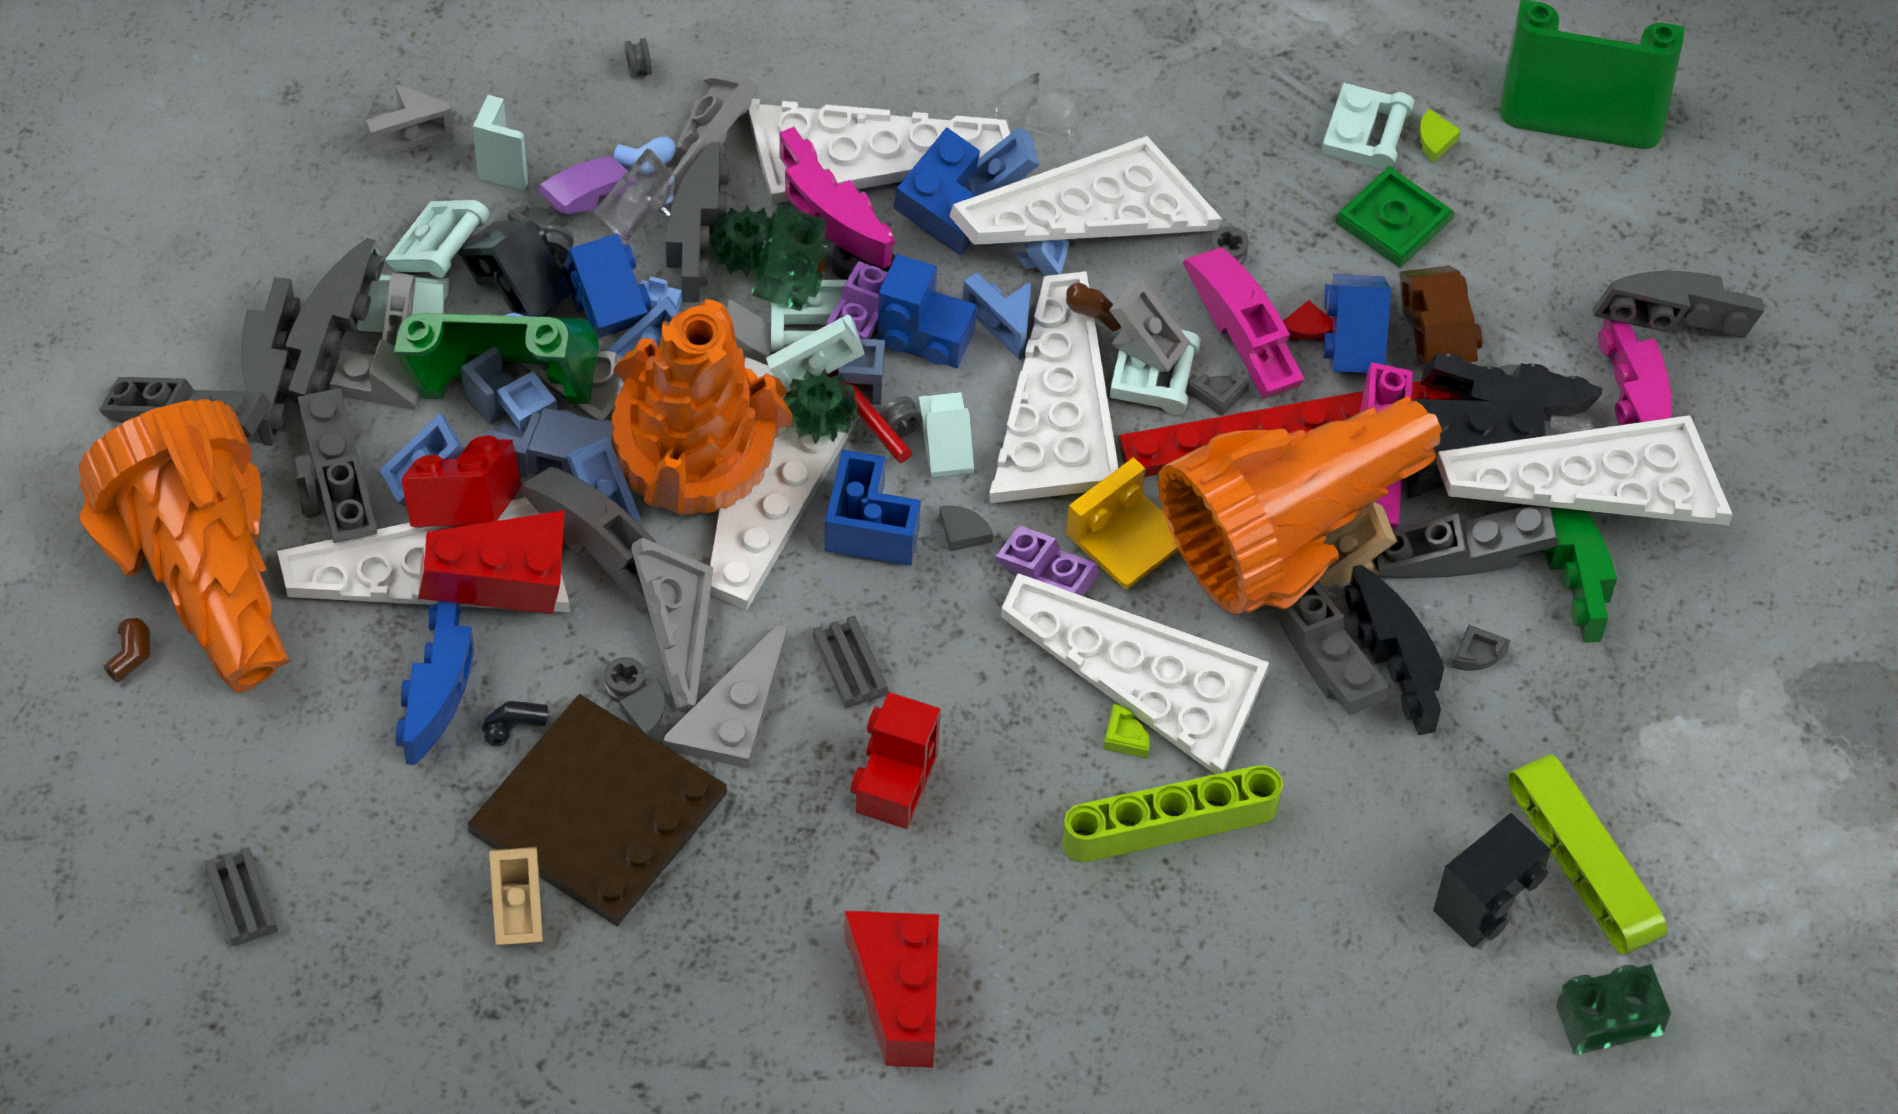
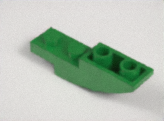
M1551 507L1559 546L1540 550V552L1547 553L1550 569H1563L1566 589L1572 588L1574 600L1571 603L1572 621L1574 626H1580L1583 642H1601L1608 620L1605 603L1611 602L1617 582L1611 556L1603 537L1587 511Z

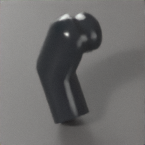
M519 701L505 702L485 717L482 730L485 733L486 742L492 746L506 744L510 737L509 731L518 724L544 727L548 718L547 704Z

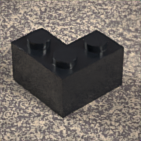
M532 220L495 221L466 241L458 250L459 255L478 285L496 284L512 313L530 317H541L574 293L567 281L569 280V274L560 261L554 259L546 245L548 240L544 231L536 223H533Z
M1512 813L1508 814L1445 866L1433 911L1472 948L1484 938L1490 941L1493 940L1508 925L1509 920L1506 917L1508 910L1515 902V896L1525 888L1528 891L1534 890L1546 878L1548 874L1546 866L1551 849Z

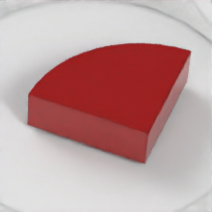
M1309 300L1283 320L1290 333L1289 339L1298 341V338L1318 339L1319 342L1324 341L1325 333H1332L1333 329L1332 319Z

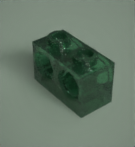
M778 205L766 226L752 296L801 311L809 296L813 298L817 296L823 277L822 273L817 272L818 263L824 261L830 242L829 238L824 237L827 220Z
M1652 964L1637 968L1635 965H1624L1616 968L1610 974L1593 978L1590 975L1574 977L1562 985L1556 1003L1557 1011L1574 1055L1663 1035L1671 1016V1011ZM1625 997H1635L1643 1004H1632ZM1580 1007H1591L1598 1014H1587Z

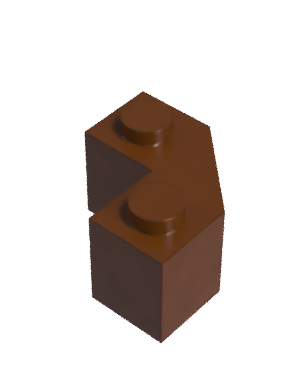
M1449 265L1400 271L1403 314L1414 319L1417 362L1426 367L1436 353L1455 354L1462 357L1468 363L1478 362L1477 349L1482 348V332L1480 325L1475 323L1468 299L1466 279L1461 275L1460 271Z

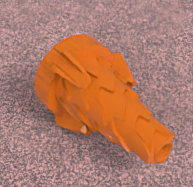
M705 299L700 306H694L686 311L677 313L670 323L664 321L662 323L659 347L655 339L643 338L637 343L634 350L628 351L614 367V372L624 383L622 391L617 394L614 412L612 413V446L624 477L629 481V486L636 493L643 495L644 502L650 506L662 507L675 511L677 514L695 515L697 512L708 514L716 512L717 509H726L735 505L737 500L748 496L752 492V488L755 485H759L763 479L765 469L769 468L772 459L775 437H778L779 429L792 426L793 414L782 398L787 391L785 386L775 376L766 373L758 378L751 369L745 368L742 348H737L733 321L725 306L714 300Z
M1407 396L1377 412L1373 406L1344 421L1329 422L1307 432L1298 430L1288 433L1285 429L1234 431L1220 434L1211 438L1208 446H1202L1162 467L1158 474L1159 499L1162 504V511L1175 544L1178 546V550L1185 560L1187 567L1192 575L1195 576L1202 589L1223 610L1229 611L1230 614L1234 615L1244 611L1250 613L1264 605L1284 610L1301 598L1322 577L1327 567L1339 558L1338 551L1334 545L1323 543L1326 540L1325 535L1351 522L1358 514L1359 509L1388 495L1387 487L1430 465L1437 457L1434 447L1440 444L1442 429L1435 414L1428 413L1420 403L1411 401L1410 397Z
M210 399L182 401L152 409L121 423L120 426L105 433L101 439L96 440L91 445V448L82 456L83 460L79 462L78 468L81 477L79 484L86 502L79 514V519L87 533L104 553L120 566L125 576L137 575L140 572L144 556L146 557L156 583L163 581L178 617L187 632L194 634L197 642L206 651L221 679L235 692L240 693L254 689L255 685L270 678L277 671V667L290 663L271 618L272 601L260 574L267 571L255 543V540L260 537L262 509L260 473L257 466L250 463L252 459L251 448L236 413L230 405H224L223 402L218 400L210 401Z

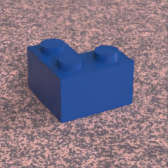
M946 127L897 187L893 208L961 256L972 242L949 215L953 204L976 196L967 190L964 185L976 172L980 150Z
M619 233L569 249L564 267L569 274V280L567 281L574 291L571 297L576 311L585 310L587 319L598 338L632 328L648 313L647 309L651 308L648 291L643 283L637 284L633 269H636L633 251L629 244H622Z
M896 254L879 291L877 340H885V346L892 351L906 352L925 358L937 365L944 364L958 369L975 331L976 304L937 293V266Z
M1333 273L1332 285L1325 284L1323 309L1326 310V315L1331 317L1333 329L1332 333H1325L1323 359H1330L1333 371L1367 373L1371 362L1385 365L1391 287L1384 276Z
M842 449L825 518L824 551L912 565L920 530L921 500L883 494L885 487V456Z

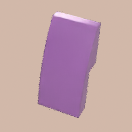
M612 156L602 157L574 165L541 183L538 192L558 212L575 214L580 211L595 210L599 196L608 197L613 194L632 192L636 177Z
M858 261L844 285L841 299L826 322V326L845 315H850L855 322L859 338L870 339L878 324L879 291L888 272Z
M1020 525L996 555L997 562L1015 575L1019 573L1084 596L1099 575L1095 562L1061 551L1058 548L1056 538Z

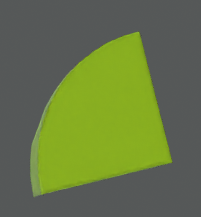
M1429 108L1422 117L1419 137L1424 154L1432 162H1435L1460 139L1461 130Z
M1114 703L1103 749L1148 759L1150 740L1147 731L1134 717V713L1131 710Z

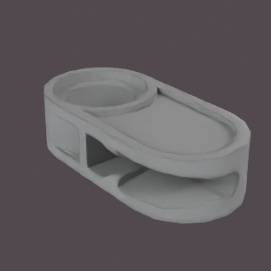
M393 272L388 288L382 340L395 347L400 325L406 318L412 316L415 276Z

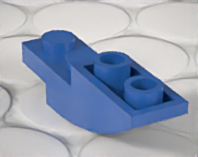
M438 601V604H430L429 631H435L433 642L425 643L424 663H412L410 680L402 681L401 706L407 707L406 718L398 719L396 745L404 747L406 764L416 765L443 734L453 718L467 686L475 650L472 626H459L461 616L459 603Z

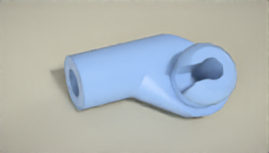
M664 136L653 139L639 149L618 144L613 158L623 167L652 173L673 158L676 145L671 138Z

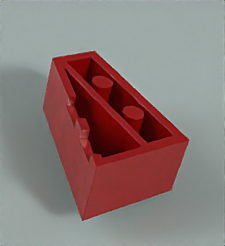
M565 510L427 532L420 564L418 599L553 614L561 580Z
M845 911L844 938L856 967L859 985L863 989L869 1008V1016L886 1066L933 1068L939 914Z

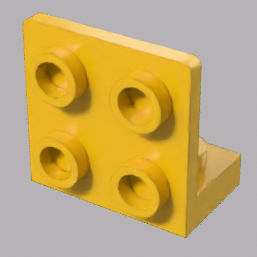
M1134 457L1069 505L1066 535L1123 589H1129L1179 551L1163 512L1143 494L1145 467Z

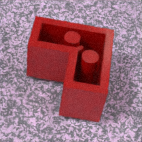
M492 435L480 436L471 440L457 459H441L438 455L422 456L413 462L401 478L411 527L462 526L498 521L521 487L513 439L497 440Z
M888 692L882 708L877 706L873 708L867 725V732L871 733V737L868 742L866 756L870 758L865 768H857L850 789V793L856 794V813L908 829L938 756L941 708Z

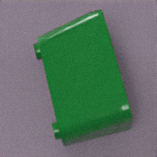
M1520 0L1499 111L1502 120L1509 126L1530 131L1637 149L1655 147L1662 138L1684 40L1685 26L1668 23L1651 24L1644 29L1640 44L1558 31L1559 15L1554 8L1541 2Z
M420 313L406 318L400 325L394 352L423 399H443L444 387L456 378L462 380L461 367L492 347H496L502 354V362L548 364L547 377L550 383L563 386L564 396L568 404H590L599 338L592 325L586 320L559 317Z

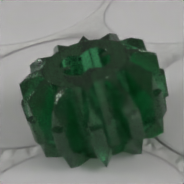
M747 204L742 212H738L730 207L727 217L717 218L715 230L711 234V246L713 251H715V259L718 264H726L730 274L740 269L747 278L751 270L755 269L764 274L767 264H777L779 252H781L783 247V235L779 230L777 217H768L765 208L752 212Z
M825 368L820 373V376H814L806 370L803 380L792 378L789 391L783 397V400L793 414L792 426L788 427H795V432L799 439L808 434L812 435L815 444L819 441L820 436H827L834 443L837 432L848 434L851 428V421L855 420L857 416V403H855L853 385H845L842 373L830 378Z

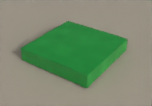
M1388 166L1337 213L1335 223L1401 268L1452 220L1454 210Z

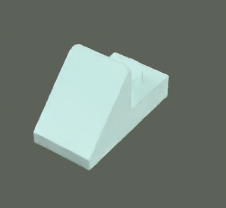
M962 393L919 397L918 409L922 415L921 426L930 476L941 477L974 473L970 414L968 408H964Z

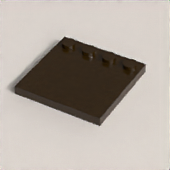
M579 694L468 822L469 833L496 850L537 847L541 879L618 927L727 794V784Z

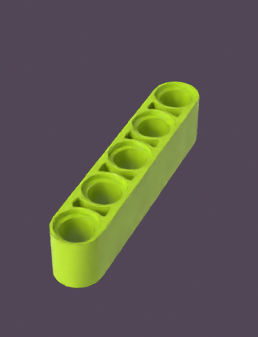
M1547 754L1510 771L1507 780L1514 799L1544 844L1551 849L1552 856L1616 951L1621 955H1627L1665 937L1667 925L1660 908L1561 762L1553 754Z
M1256 765L1081 803L1071 807L1065 815L1062 849L1072 860L1089 862L1266 823L1272 820L1278 812L1283 781L1280 774L1272 767ZM1253 792H1263V793L1267 794L1268 796H1267V797L1255 796V795L1253 794ZM1217 801L1224 804V806L1216 807L1210 805L1208 802ZM1175 811L1178 812L1180 815L1169 816L1164 812ZM1123 820H1129L1136 823L1137 825L1126 826L1121 824L1120 822ZM1086 830L1091 832L1092 834L1089 836H1082L1077 834L1076 831Z

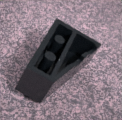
M1414 399L1428 413L1435 414L1442 429L1440 444L1434 447L1437 457L1440 451L1545 436L1543 403ZM1437 457L1430 465L1407 477L1408 499L1420 496L1422 492L1445 486L1436 464Z

